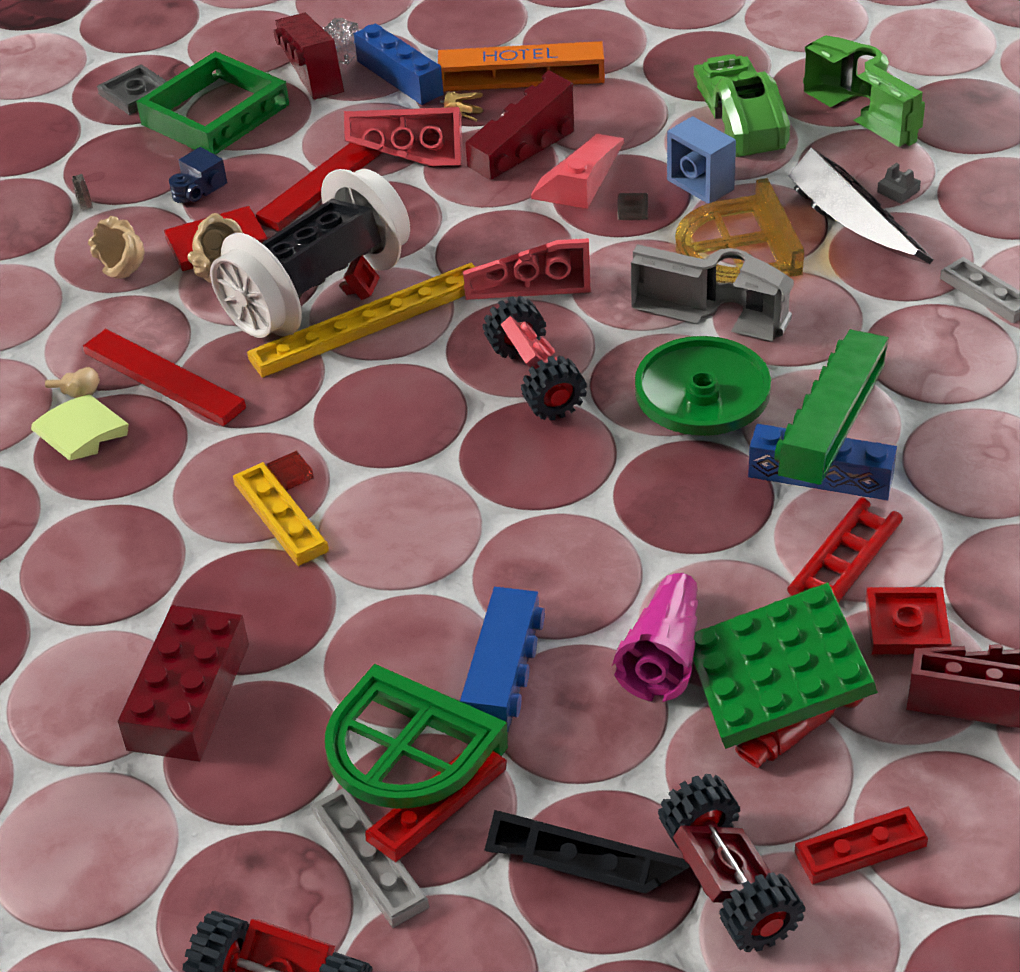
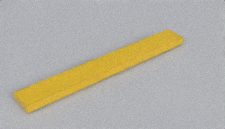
M472 262L299 330L292 335L289 334L247 351L248 359L263 378L464 297L463 271L475 268Z

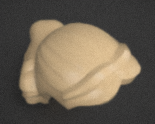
M213 213L198 225V230L194 235L192 243L193 251L188 254V260L194 266V273L211 283L210 268L213 261L221 257L223 241L233 233H242L236 221L224 219L218 213Z
M114 216L104 220L101 219L97 227L92 230L93 236L88 240V245L91 247L90 252L94 258H98L105 265L102 271L107 276L118 279L129 277L131 273L140 267L144 259L143 242L135 234L128 220H119Z

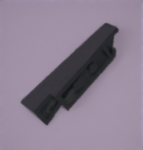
M494 810L484 851L492 853L524 855L523 862L645 894L690 868V865L683 858Z

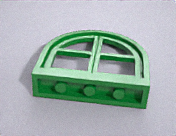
M374 663L337 706L329 719L325 732L327 762L336 781L347 792L364 802L380 807L397 809L422 807L441 801L460 790L471 780L493 751L502 756L508 749L507 722ZM372 701L412 719L396 739L355 720ZM427 726L469 744L452 765L411 747ZM349 730L388 748L366 775L354 766L347 754L346 740ZM403 755L441 772V774L429 780L414 784L399 785L382 782Z

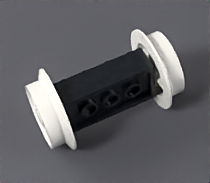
M345 169L334 170L324 178L322 183L321 197L323 204L261 243L244 233H233L226 237L222 243L221 257L214 260L211 265L210 277L218 301L231 320L244 332L257 338L266 337L270 333L279 336L292 335L299 329L301 324L302 312L299 299L304 292L314 286L321 285L325 282V278L336 271L348 267V263L359 256H364L375 270H388L396 265L401 255V246L408 241L410 236V221L400 196L387 180L368 169H360L356 172Z

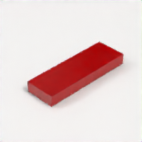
M907 806L795 843L794 852L810 882L814 885L927 847L928 837L910 807Z

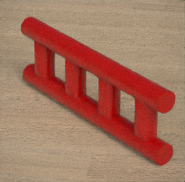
M859 498L787 587L788 593L793 596L804 590L825 584V582L814 578L822 567L841 574L837 582L833 586L830 585L839 604L903 521L902 515L897 511H892L885 519L869 512L870 502L866 498ZM857 523L876 530L869 541L850 533ZM840 545L859 552L851 563L833 555Z

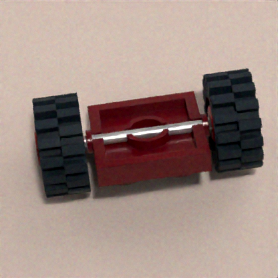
M705 774L702 780L699 775L692 777V783L690 784L683 781L679 784L681 789L678 791L672 789L668 793L670 799H663L661 802L663 808L658 809L659 819L675 846L681 850L684 860L692 868L705 894L712 902L722 903L724 906L719 911L720 919L738 949H744L745 952H751L753 948L756 952L762 951L766 944L772 947L776 945L775 940L781 938L783 941L788 937L786 932L788 930L795 931L798 927L796 922L803 920V912H805L803 902L783 874L779 873L776 876L774 872L771 873L743 828H733L732 822L739 819L738 812H740V806L723 779L721 780L717 775L712 777L711 774Z

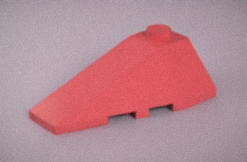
M595 134L542 176L532 192L531 198L588 209L624 144V138Z
M589 238L556 240L463 271L465 299L591 292Z

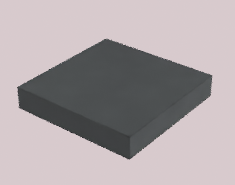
M140 64L99 84L97 89L100 96L128 115H131L138 111L137 100L167 81Z

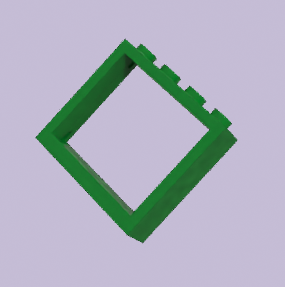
M214 51L136 101L141 125L194 150L202 147L215 155L290 105L286 81L217 51ZM219 78L254 93L206 126L171 111V109Z

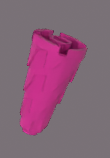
M685 573L667 575L659 583L648 607L643 609L633 629L629 630L624 641L621 640L615 652L612 666L616 664L614 676L624 689L638 698L653 701L654 695H664L662 702L672 700L685 691L690 681L695 651L696 611L699 600L696 599L698 592L697 583L691 576Z

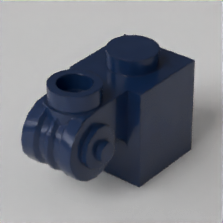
M202 147L180 158L178 161L181 173L175 174L169 179L172 199L177 203L196 202L202 195L207 196L227 184L223 159Z

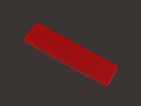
M493 751L471 780L451 796L422 807L393 808L365 831L366 841L396 863L506 770L507 760ZM460 753L448 764L452 765L462 753ZM438 771V772H437L435 775H433L431 778H433V777H435V776L441 774V772Z

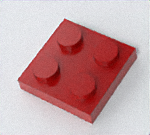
M867 587L866 605L872 654H914L915 648L951 647L952 643L943 587Z

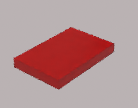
M250 206L219 214L224 219L236 221L242 233L255 238L262 243L268 239ZM204 219L164 230L165 238L182 271H187L194 267L188 260V254L193 251L194 235L198 230V225Z

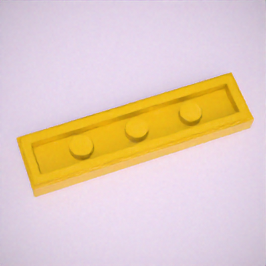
M264 462L233 475L235 486L297 566L329 552L327 541Z

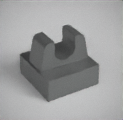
M895 163L887 169L885 178L878 182L877 192L902 204L920 191L921 181L914 178V172L911 169H908L906 172L899 171L900 164Z

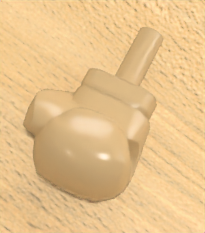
M85 367L75 373H66L62 379L46 380L45 387L60 388L64 395L67 394L77 398L88 394L93 395L97 390L100 379L98 373L93 368Z

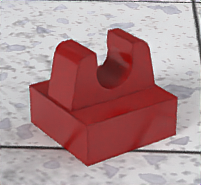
M359 256L351 261L343 277L346 281L340 283L339 287L346 295L356 293L361 300L372 296L380 277L365 257Z

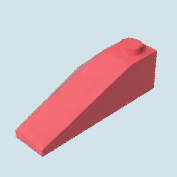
M459 107L344 111L346 142L431 167L461 166L462 115Z

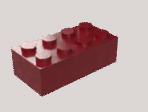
M171 605L118 719L126 751L197 762L201 761L249 646L243 615Z

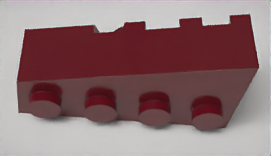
M548 70L542 75L543 81L536 87L531 85L524 91L525 97L517 104L510 103L503 109L504 112L497 121L490 120L465 142L467 167L492 180L573 133V83Z

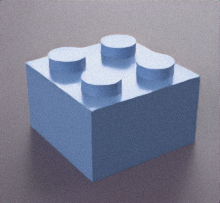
M693 116L667 131V180L709 205L734 190L736 139Z

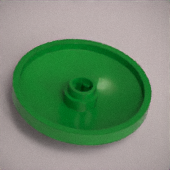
M691 336L662 344L644 357L635 374V396L642 411L660 426L682 434L711 436L738 430L757 419L767 407L770 399L771 375L763 359L745 345L720 337Z

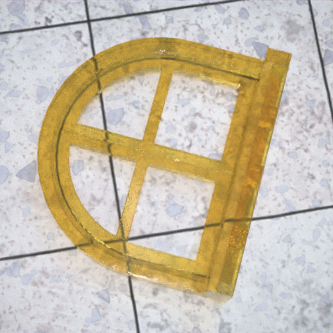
M768 178L756 180L755 195L705 204L688 213L677 226L675 249L678 254L704 259L698 253L727 248L736 249L739 246L767 242L776 262L767 264L777 268L789 277L803 275L804 248ZM752 212L761 231L730 236L722 217ZM714 219L722 238L691 243L694 232L706 222ZM732 258L736 267L717 264L716 282L734 283L743 266L742 260Z

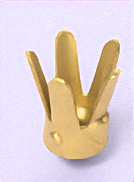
M449 91L444 101L441 100L440 103H444V108L459 107L462 116L477 122L476 118L462 112L482 113L483 109L479 106L464 103L462 100L481 98L483 93L458 94Z

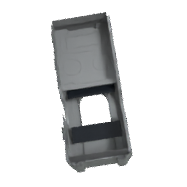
M638 244L633 251V260L631 262V305L634 309L698 323L700 318L714 315L721 304L735 302L742 306L743 311L731 332L769 341L783 336L792 319V313L789 312L790 291L794 286V280L777 268L754 258L745 251L733 248L721 249L708 255L705 259ZM733 258L745 261L734 283L716 282V266L721 260Z

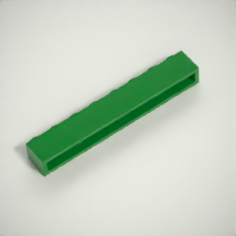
M849 329L845 338L838 340L835 353H830L827 366H823L821 369L819 380H814L811 394L805 395L802 409L798 408L796 410L793 424L789 423L787 425L784 440L779 439L777 442L774 460L779 461L778 476L817 485L822 484L884 368L889 337Z

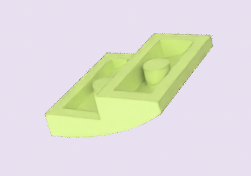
M88 394L69 400L51 409L32 423L31 430L68 460H75L98 454L99 442L127 436L129 424L92 395Z

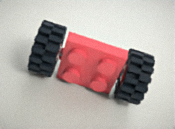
M512 296L508 297V303L506 304L503 300L499 301L500 307L496 309L493 306L490 309L492 316L486 315L484 318L486 324H483L484 335L494 351L500 354L501 357L507 358L509 356L510 359H516V355L519 353L524 362L530 367L528 371L531 376H524L523 381L525 384H521V390L533 413L536 416L539 415L540 419L543 420L548 417L550 421L555 420L556 415H559L560 418L566 417L565 412L568 410L572 414L576 411L573 406L575 404L580 406L583 403L581 397H586L587 394L585 390L587 383L584 377L569 358L565 360L563 356H558V358L552 356L556 351L545 338L540 337L546 335V330L544 329L547 327L546 322L531 300H525L524 297L518 296L516 301Z

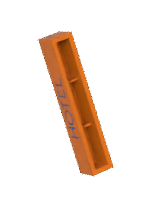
M603 41L438 50V64L441 66L443 91L530 87L531 85L536 87L543 81L542 75L548 70L567 79L573 85L605 83Z

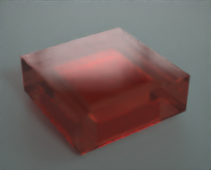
M297 450L266 464L286 491L314 479L312 468Z

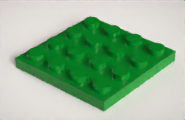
M829 582L708 628H703L695 632L694 635L695 651L693 661L725 749L878 693L873 677Z

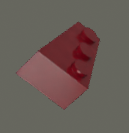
M1002 644L989 645L988 651L966 652L965 646L915 648L906 710L1020 728V649L1003 650Z

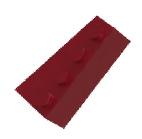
M306 12L276 19L277 29L273 30L277 45L282 47L312 99L316 100L345 92L334 38Z

